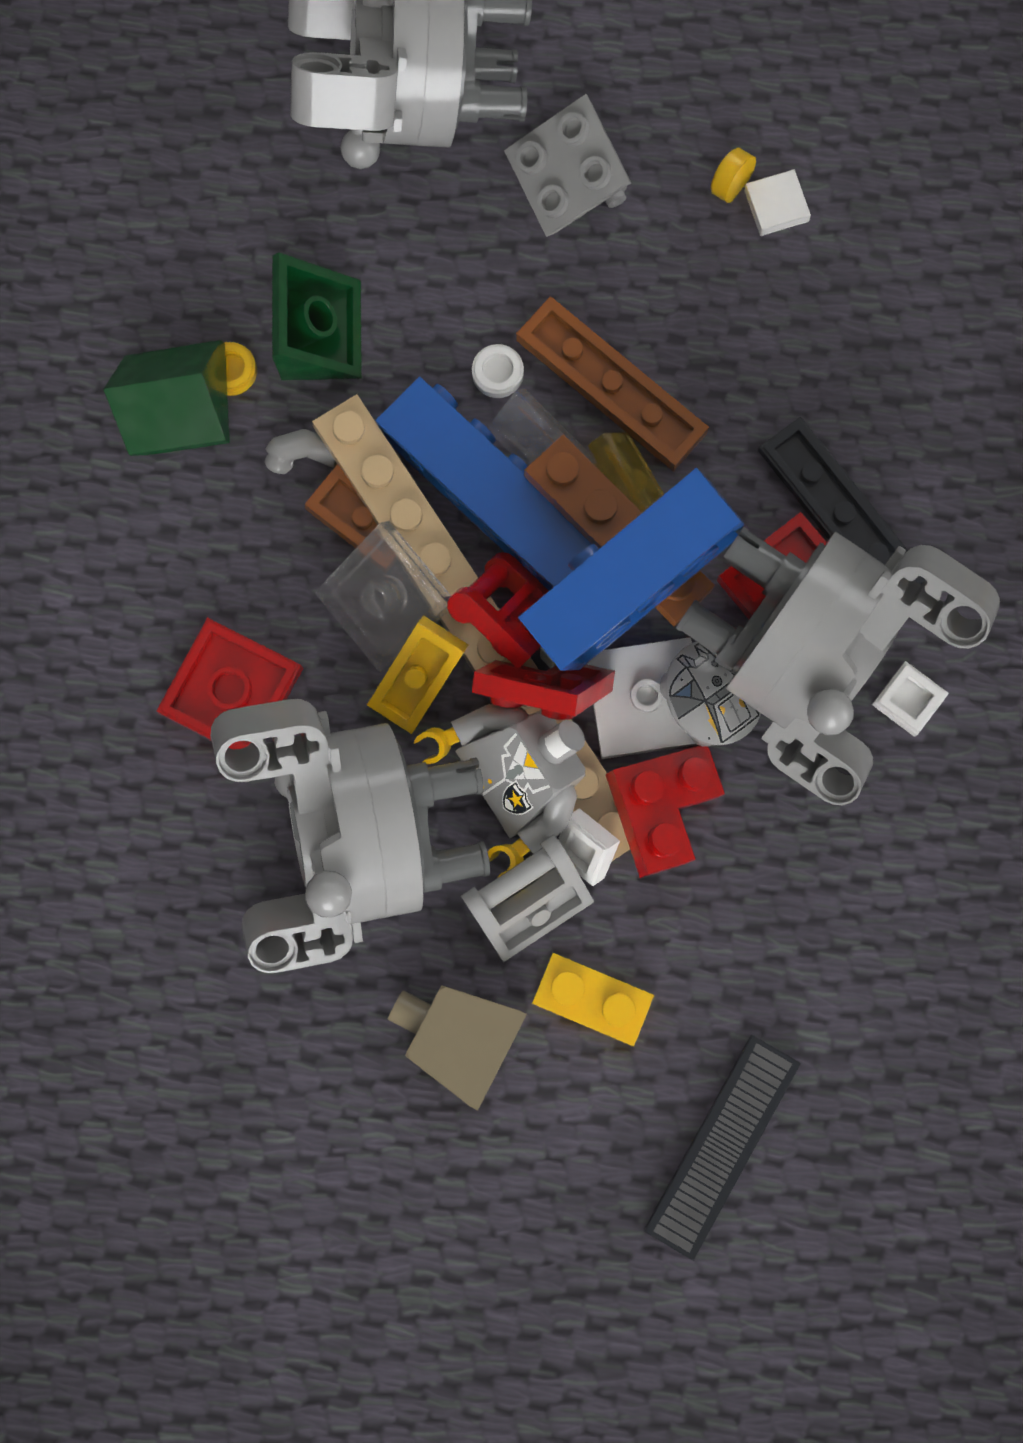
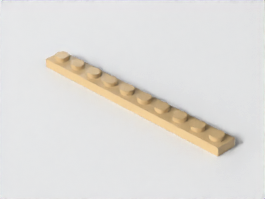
M357 394L313 420V428L349 479L357 495L370 511L374 521L391 547L398 554L399 559L445 629L469 644L463 656L473 672L494 660L511 663L507 658L499 655L493 649L490 641L471 623L458 622L449 614L447 602L450 596L461 587H469L478 577ZM490 596L487 601L499 611V608ZM531 657L522 665L538 669ZM527 705L521 706L529 715L541 710L540 708ZM555 719V721H556L557 724H559V723L562 722V721H565V720H556V719ZM585 740L584 747L576 752L585 767V777L574 787L577 799L573 812L580 808L620 840L612 859L613 861L630 850L605 776L607 772Z

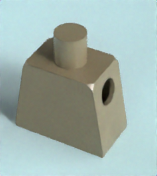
M441 985L432 1004L403 990L395 1002L388 1020L416 1034L405 1056L467 1105L478 1111L527 1014L520 1010Z

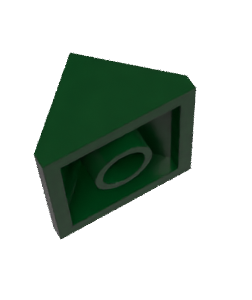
M280 252L272 255V357L281 380L362 378L361 280Z
M222 340L126 355L103 388L130 456L161 454L230 443L225 343Z

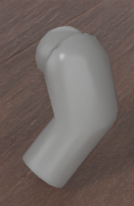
M300 429L273 437L265 448L268 452L265 458V465L270 471L277 474L288 473L293 468V460L304 457L335 468L337 465L319 435L307 429Z

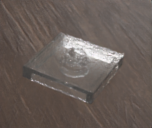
M390 521L381 522L314 592L380 673L387 671L391 667L423 615L436 623L448 611L447 602L451 596Z

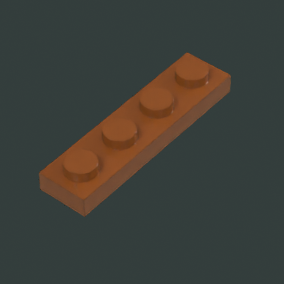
M551 296L516 333V341L673 472L707 435L709 427Z
M564 434L524 469V477L591 544L595 543L599 549L642 514ZM699 571L655 608L675 627L695 599L701 602L713 591L715 585Z

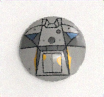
M694 642L684 647L674 657L667 673L661 678L660 692L667 700L669 710L677 724L690 735L697 745L709 747L711 745L734 743L752 731L761 713L725 689L734 674L714 661L717 655L698 642Z

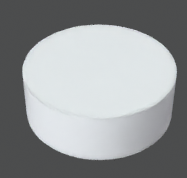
M502 344L487 346L473 360L472 377L474 384L486 396L492 398L507 397L513 394L523 381L524 366L522 359L509 346Z

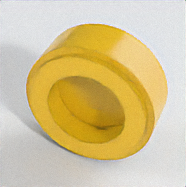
M741 148L731 150L724 157L711 182L712 194L726 203H731L751 178L756 165V157Z
M225 342L227 395L234 396L247 391L252 386L257 375V365L252 353L245 346L236 342Z

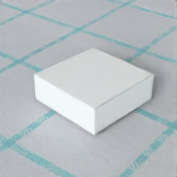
M795 169L746 183L744 192L760 236L809 222L811 214Z
M905 661L872 705L915 737L949 693Z
M580 808L572 813L567 828L561 832L558 839L572 860L579 875L592 886L605 878L620 843V840Z

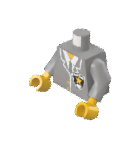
M488 704L451 721L453 727L445 731L435 727L427 729L416 737L414 744L426 737L433 738L438 742V754H434L422 761L426 762V764L438 762L449 753L451 746L458 742L461 743L462 747L458 748L455 752L461 761L470 760V758L475 757L478 759L479 768L476 769H481L482 795L509 838L517 834L520 837L513 844L497 845L488 850L489 862L495 859L501 851L505 852L510 858L509 868L498 876L500 877L523 862V856L530 850L535 854L542 849L540 843L552 835L558 836L567 828L577 799L574 787L585 777V767L576 752L584 747L585 738L581 728L573 721L565 720L557 724L555 719L543 716L541 710L529 715L522 707L505 708Z

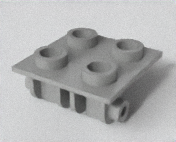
M587 94L504 150L546 237L557 233L604 201H606L609 208H614L622 204L627 198L624 191L631 184V181Z

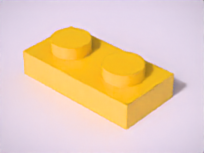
M423 615L367 706L412 734L469 644Z
M553 953L532 1004L634 1046L654 995Z

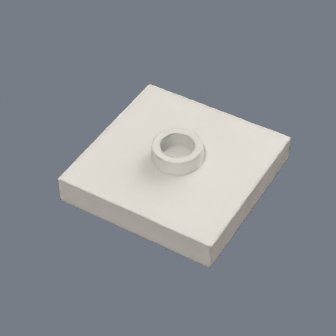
M691 637L603 650L587 663L588 665L615 670L613 691L593 704L601 759L697 745L690 735L677 724L669 710L667 700L660 692L662 676L667 673L674 657L684 647L692 643Z

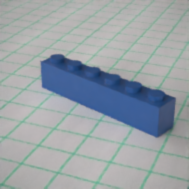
M419 376L375 420L376 424L398 454L501 550L515 557L550 591L572 572L568 566L569 562L582 550L590 546L591 543L524 477V469L528 465L521 458L513 453L506 457L493 445L496 439L483 423L475 418L471 422L466 420L456 410L458 403L444 387L439 384L431 387Z

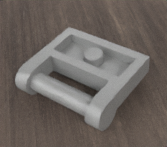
M555 835L540 843L541 850L479 891L473 887L461 895L503 962L594 903L572 860Z

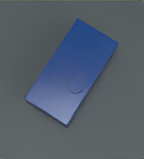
M696 467L600 549L594 543L577 554L568 564L572 572L518 618L561 671L580 670L727 549L744 526L748 527L708 478Z

